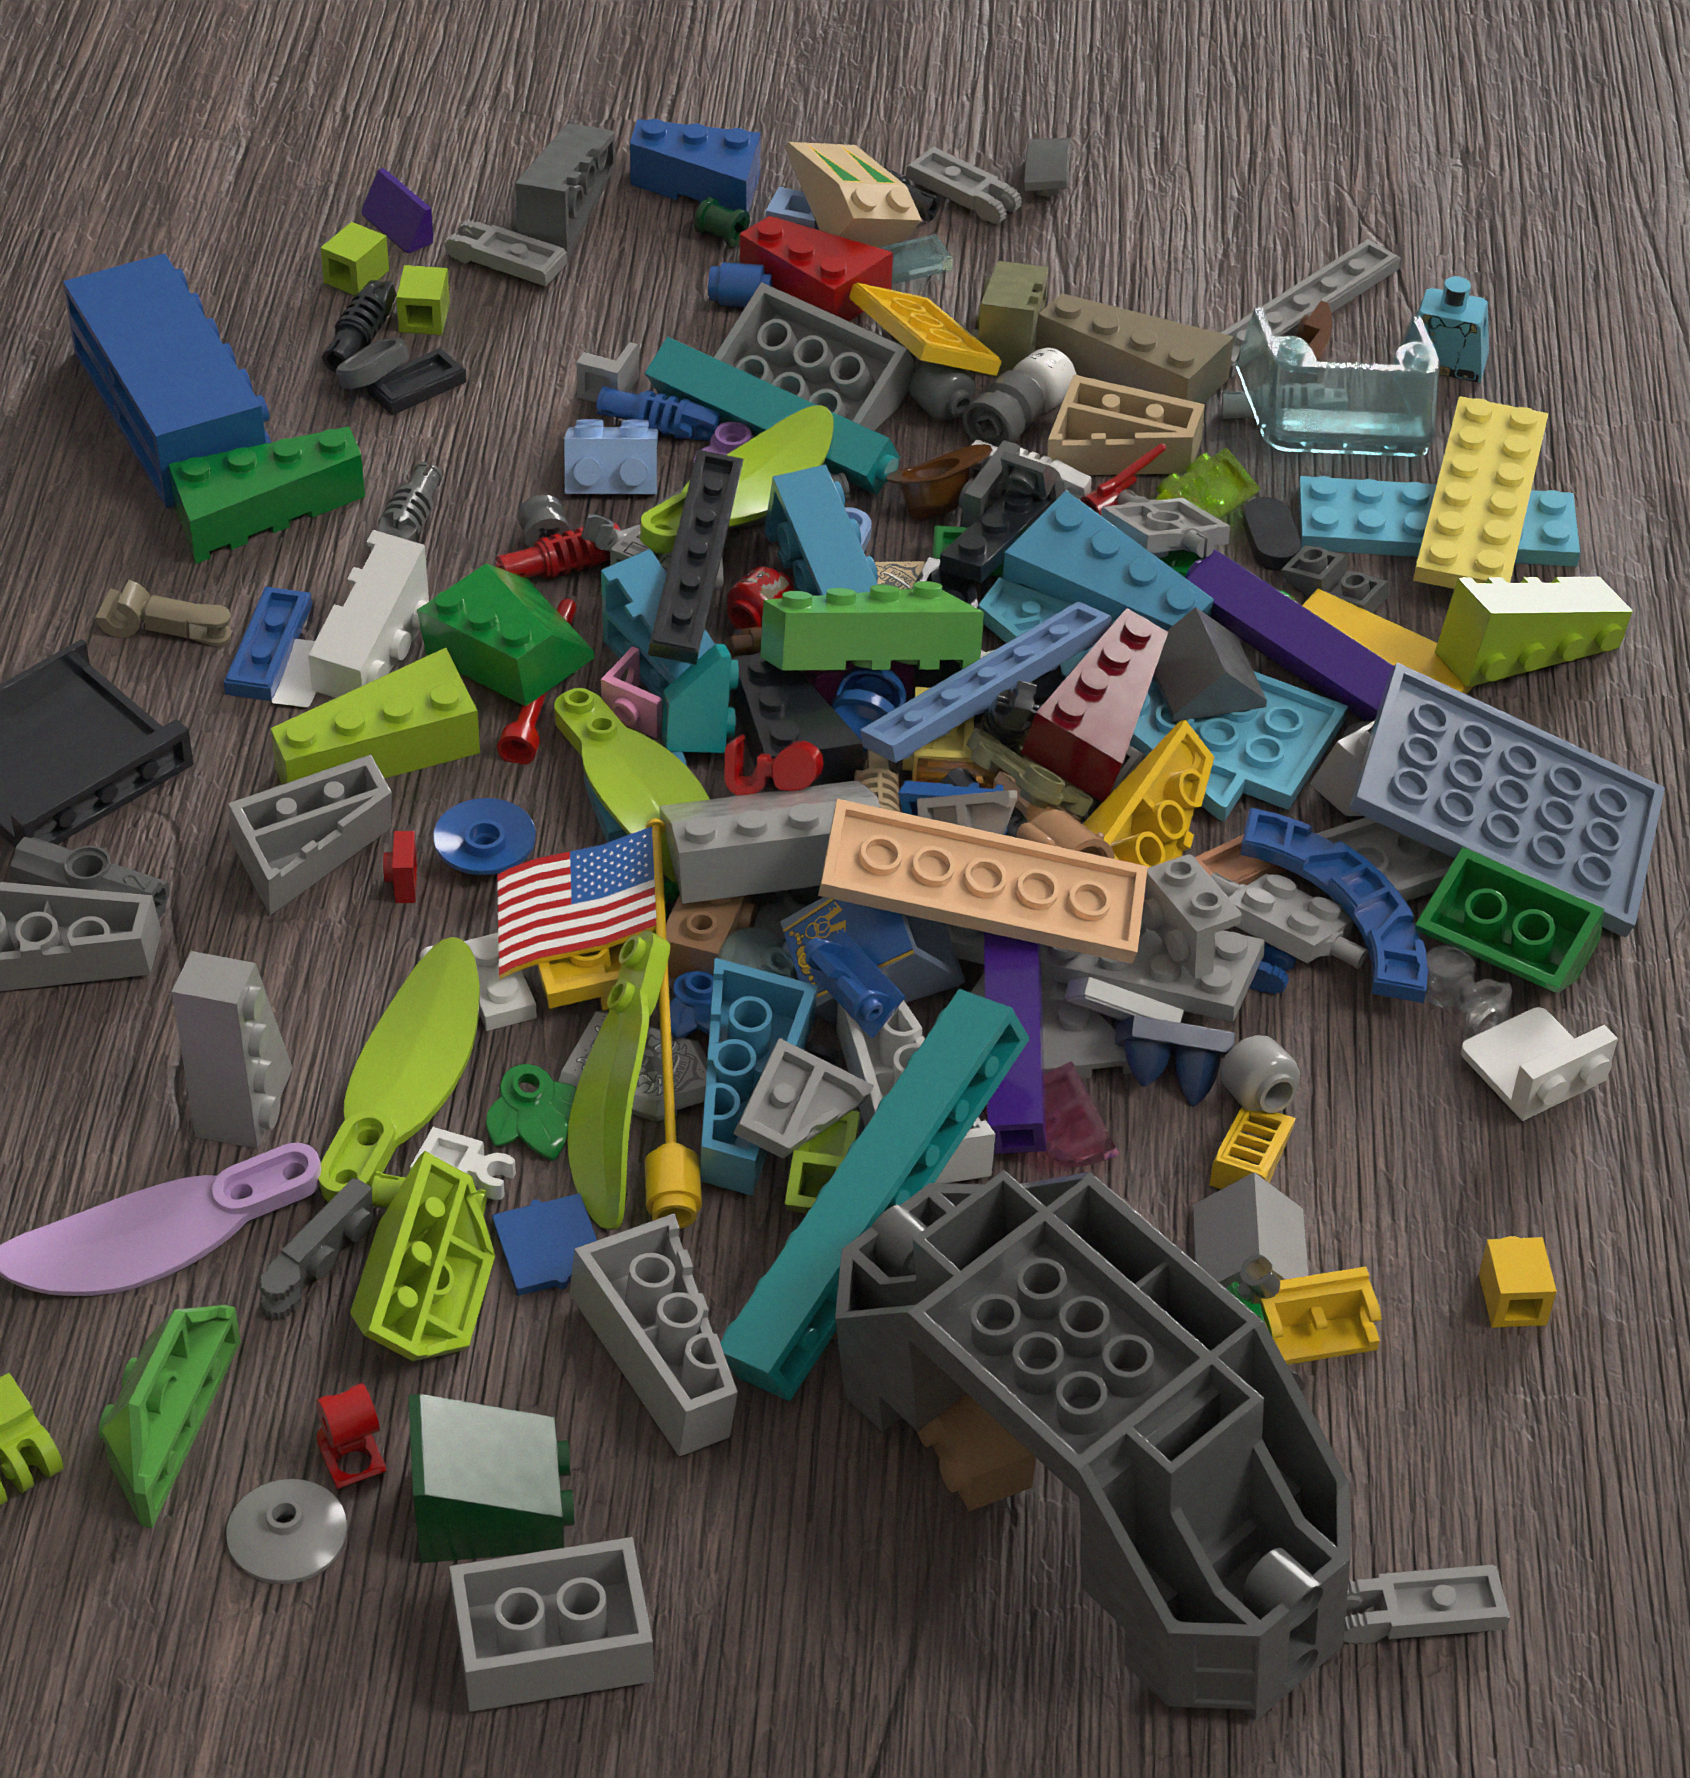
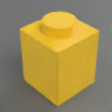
M1510 1236L1501 1239H1488L1479 1270V1277L1491 1327L1547 1325L1557 1291L1543 1237L1519 1238Z

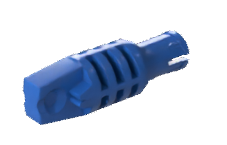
M603 386L599 392L596 404L598 415L625 420H648L649 428L658 429V433L661 431L664 436L670 437L673 434L675 438L681 440L710 441L716 428L721 425L720 412L703 407L688 399L680 401L678 397L670 396L668 398L666 394L659 393L656 395L655 392L649 390L642 391L640 394H634Z

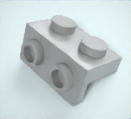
M1184 855L1149 867L1147 869L1142 920L1145 926L1150 931L1154 930L1166 944L1172 959L1175 962H1181L1194 979L1213 973L1215 933L1239 925L1242 913L1192 855Z

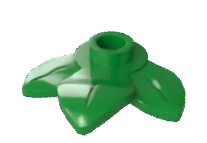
M519 1064L510 1068L501 1080L500 1098L488 1109L486 1116V1128L495 1147L504 1146L520 1137L534 1152L549 1161H555L566 1141L571 1108L577 1088L570 1084L554 1082L544 1069L533 1064ZM528 1083L536 1087L537 1090L527 1093L520 1089L519 1084Z

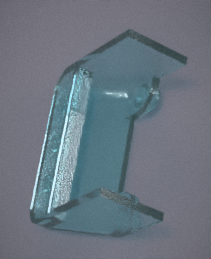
M1254 308L1235 366L1261 434L1269 445L1289 452L1412 457L1423 456L1429 452L1436 434L1440 361L1420 316L1411 317L1401 346L1398 347L1395 353L1393 365L1323 362L1316 360L1312 349L1301 338L1296 336L1274 337L1263 308Z

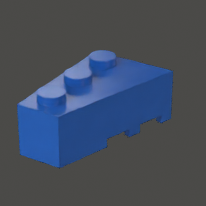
M637 119L630 140V185L675 200L681 194L699 200L700 204L708 197L717 199L723 207L733 211L742 209L749 213L760 177L761 133L750 132L741 128L723 129L705 127L702 124L696 123L687 125L664 122L659 119Z

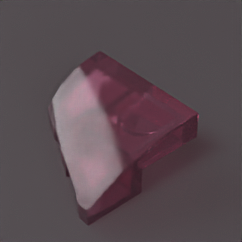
M1070 1061L1045 1074L1047 1151L1042 1152L1064 1167L1092 1165L1119 1155L1120 1153L1073 1062ZM987 1104L982 1110L985 1114H987Z

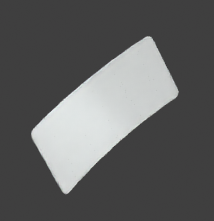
M295 639L289 661L272 699V703L298 707H309L316 691L312 690L308 654L315 641Z

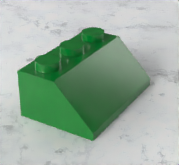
M1462 847L1415 924V930L1558 994L1578 980L1600 942L1605 908Z

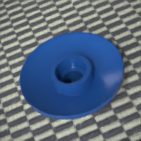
M478 798L464 801L447 810L436 823L433 839L437 854L450 867L468 874L490 875L501 873L522 863L533 850L536 833L531 817L519 806L496 798Z

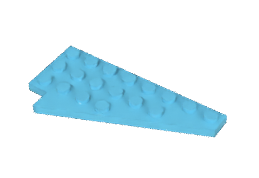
M999 577L978 607L979 610L984 612L983 624L1004 642L1008 643L1072 604ZM1092 647L1060 664L1063 681ZM1253 671L1267 699L1265 708L1186 720L1214 756L1202 806L1217 819L1225 821L1241 795L1245 793L1289 810L1346 721L1348 706ZM1152 678L1129 744L1145 754V756L1180 722H1173L1154 678Z

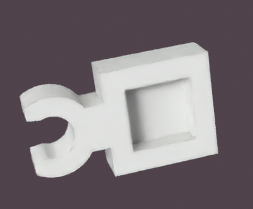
M432 1127L410 1166L411 1170L419 1155L427 1151L472 1176L474 1185L478 1187V1190H487V1198L500 1200L505 1195L504 1181L499 1178H493V1176L504 1175L514 1178L516 1174L515 1159L503 1153H492L484 1156V1144L482 1141L436 1127Z

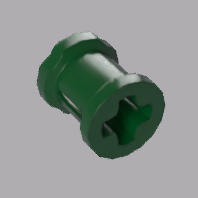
M708 197L701 202L696 211L694 229L702 235L711 233L724 238L727 245L736 247L740 244V233L749 228L750 215L742 209L733 211L723 207L717 199Z

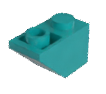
M725 644L713 645L697 660L696 665L692 664L663 690L661 739L664 747L669 751L725 753L726 737H734L736 724L735 709L728 707L729 689L736 690L738 686L739 667L737 660H731V655Z

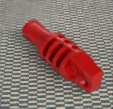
M614 523L613 528L620 530L619 526ZM584 527L576 528L574 532L571 530L562 533V536L557 533L551 535L550 538H539L533 544V547L526 548L525 550L497 555L495 558L497 563L495 565L500 569L523 578L541 575L543 578L553 579L557 578L559 574L561 576L568 575L571 570L574 573L582 571L583 566L585 569L594 568V566L611 558L610 552L597 548L595 542L581 539Z

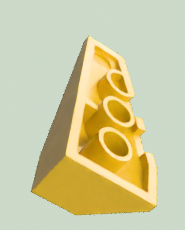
M1186 720L1178 722L1082 825L1095 834L1098 832L1104 834V840L1112 847L1114 859L1148 866L1149 868L1181 857L1183 851L1191 849L1194 834L1189 831L1194 809L1201 807L1214 760L1213 754Z

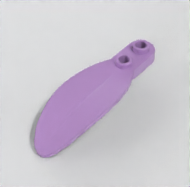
M289 1143L232 1165L223 1170L218 1176L202 1175L181 1178L116 1198L57 1222L26 1232L1 1244L0 1276L28 1290L63 1296L104 1295L150 1284L193 1264L230 1239L246 1222L312 1195L320 1187L318 1178L321 1174V1162L319 1156L307 1144Z

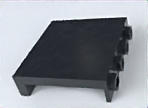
M83 639L0 684V835L14 848L24 837L30 839L34 837L58 845L194 765L189 729L177 719L165 726H161L90 665L87 644Z

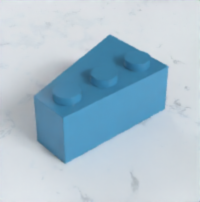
M648 549L601 570L603 642L619 659L632 646L639 649L640 681L654 695L660 697L663 704V690L692 664L648 655L649 644L667 575L651 549ZM704 630L698 659L715 645L706 630Z

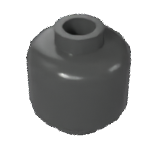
M922 360L911 374L910 395L913 401L929 416L939 422L951 421L963 416V412L975 396V380L965 369Z

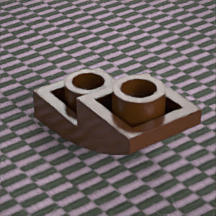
M1324 301L1319 302L1310 316L1306 314L1303 316L1297 330L1296 338L1301 341L1300 351L1296 360V369L1301 370L1299 385H1305L1306 383L1320 384L1324 375L1332 330L1331 309L1329 303Z

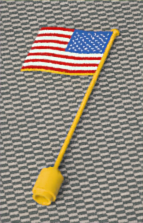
M654 818L648 821L646 829L611 842L536 858L497 875L499 980L538 963L613 947L626 942L632 935L638 936L646 930L651 932L656 930L658 936L667 940L661 834L666 831L665 823L661 819ZM667 962L659 993L666 1144L650 1152L644 1160L646 1208L652 1215V1220L654 1221L675 1213L679 1228L681 1229L690 1226L696 1221L697 1213L702 1207L699 1156L693 1150L676 1142Z

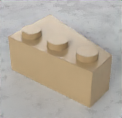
M1073 375L1048 438L1047 457H1050L1052 462L1055 460L1062 461L1086 475H1117L1162 443L1165 444L1166 450L1136 474L1190 473L1202 441L1205 404Z

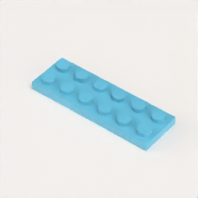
M1300 476L1298 487L1300 550L1307 545L1321 547L1331 552L1418 557L1437 484L1376 481L1373 479H1341L1326 476ZM1531 490L1515 563L1577 567L1580 546L1574 494L1554 490Z

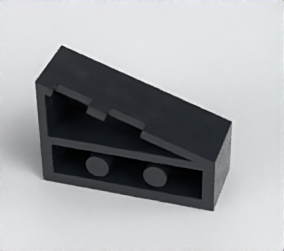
M761 653L733 657V660L738 661L739 667L738 686L736 690H733V701L754 767L756 768L757 757L761 753L770 754L771 758L775 759L784 748L793 742L806 741L819 749L824 762L821 774L808 787L854 781L855 770L862 771V741L799 670L779 669L760 657ZM770 778L769 783L762 789V792L779 791L780 789L775 786L773 778Z

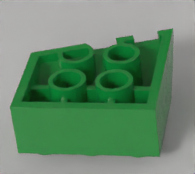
M487 563L447 590L440 592L435 598L417 609L426 656L447 648L459 673L524 706L532 703L595 658L593 649L527 578Z

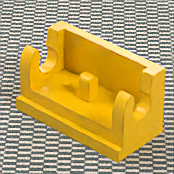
M1366 1267L1280 1280L1279 1292L1274 1297L1262 1299L1255 1295L1254 1304L1260 1303L1265 1325L1287 1365L1378 1350L1380 1339L1373 1322L1381 1321L1382 1317Z

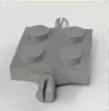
M1123 490L1118 496V505L1104 506L1101 510V516L1157 558L1166 557L1169 555V551L1175 550L1194 552L1203 558V556L1208 557L1212 554L1214 546L1229 544L1230 526L1184 498L1149 500L1146 497L1136 495L1131 490H1128V492Z
M1217 872L1210 876L1242 913L1241 923L1236 925V927L1257 938L1264 939L1265 942L1306 963L1319 956L1331 957L1332 955L1354 966L1356 969L1360 968L1364 963L1368 949L1345 939L1349 936L1354 922L1349 915L1341 911L1340 906L1335 902L1322 897H1312L1296 889L1293 881L1280 875L1265 874L1249 885H1239L1219 875Z

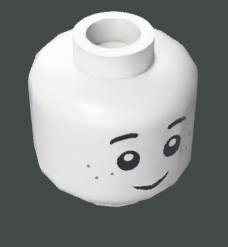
M1049 347L1038 349L1020 361L1013 369L1027 374L1038 384L1045 399L1044 412L1051 411L1063 402L1073 375H1077L1070 359L1059 350Z

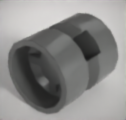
M1008 370L1001 373L987 387L985 392L979 394L963 412V423L966 432L973 442L978 439L995 447H999L1003 440L1014 443L1044 412L1045 399L1043 392L1038 384L1027 374L1016 370Z

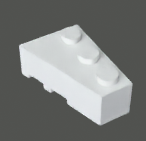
M372 530L367 540L368 546L371 547L370 556L363 569L353 567L347 580L354 587L343 607L334 604L308 654L313 691L337 698L389 674L397 661L403 660L406 657L411 642L421 630L417 609L429 602L425 545Z

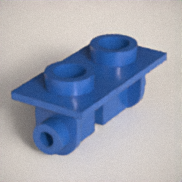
M840 930L832 941L821 940L819 937H816L805 945V961L811 967L809 969L810 973L869 1037L874 1038L906 996L844 930Z

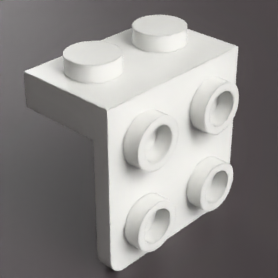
M1536 1007L1465 1040L1462 1045L1461 1055L1511 1110L1524 1121L1605 1082L1612 1068L1611 1062L1618 1038L1605 1025H1602L1574 1039L1546 1009Z

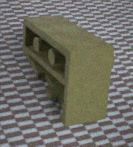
M997 261L992 276L986 277L983 299L978 308L976 329H973L972 335L996 354L1002 362L997 376L976 372L977 375L998 377L1003 372L1013 370L1020 361L1034 353L1038 313L1045 308L1049 267Z

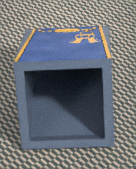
M822 897L780 921L786 941L783 943L784 953L788 961L795 968L799 981L818 986L815 1015L837 1025V1001L810 973L809 969L811 967L805 961L804 947L808 941L819 937L821 940L832 941L840 930H844L906 996L904 999L905 1003L957 987L965 982L947 926L942 922Z

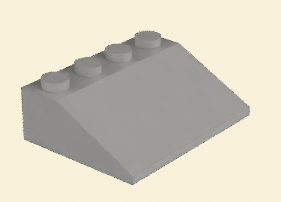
M762 282L714 356V358L807 401L825 406L831 412L873 431L897 410L910 389L911 374L916 367L906 347Z
M857 780L810 786L796 791L779 790L659 806L660 818L666 825L664 833L682 904L820 886L837 799L881 808L877 796Z

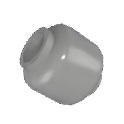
M1255 1035L1236 1043L1226 1054L1221 1065L1220 1078L1226 1090L1243 1109L1276 1113L1288 1107L1294 1100L1300 1084V1070L1294 1059L1278 1042L1268 1036Z

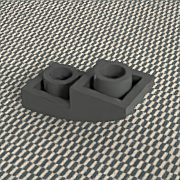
M1071 137L1032 139L1029 141L1025 167V191L1035 190L1037 196H1053L1060 194V189H1067L1070 180L1069 161L1072 155Z
M1004 451L1000 458L1004 483L1022 494H1031L1033 497L1050 501V505L1065 492L1062 477L1054 467Z
M1305 545L1281 569L1282 577L1309 597L1317 589H1321L1371 613L1389 597L1387 580L1367 576L1360 572L1347 571L1346 555L1327 551L1321 547Z

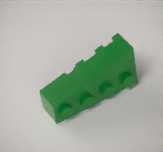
M350 426L328 429L323 432L295 438H284L276 442L247 448H236L232 451L203 457H192L184 461L168 464L174 507L195 564L211 559L210 551L227 545L233 550L248 544V536L267 528L276 533L289 528L290 522L295 517L306 514L313 518L365 497L362 455Z

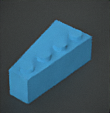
M1067 490L1005 551L1003 579L1016 584H1023L1040 593L1070 604L1079 601L1110 615L1114 620H1117L1124 610L1128 608L1167 631L1195 607L1211 617L1214 601L1212 597Z

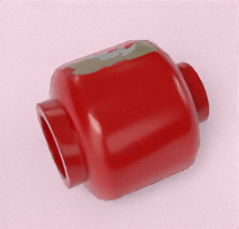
M762 566L752 569L728 591L726 599L727 614L732 625L736 629L762 626L764 600L781 599L784 592L794 591L791 580L785 574L769 567Z

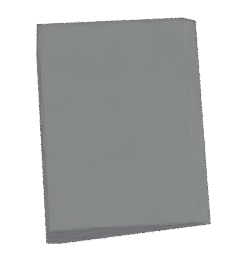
M1255 1172L1193 1204L1192 1221L1195 1263L1225 1289L1233 1282L1239 1284L1244 1282L1240 1274L1241 1266L1249 1257L1254 1255L1265 1256L1273 1265L1269 1273L1273 1272L1279 1280L1308 1276L1303 1208ZM1255 1295L1251 1298L1252 1302L1255 1300Z

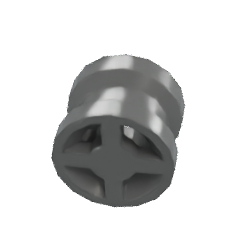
M544 494L533 496L527 499L517 512L518 522L523 530L524 540L528 548L533 547V544L539 538H550L551 535L557 533L562 536L563 532L570 530L569 524L564 517L563 507L559 500L553 496Z

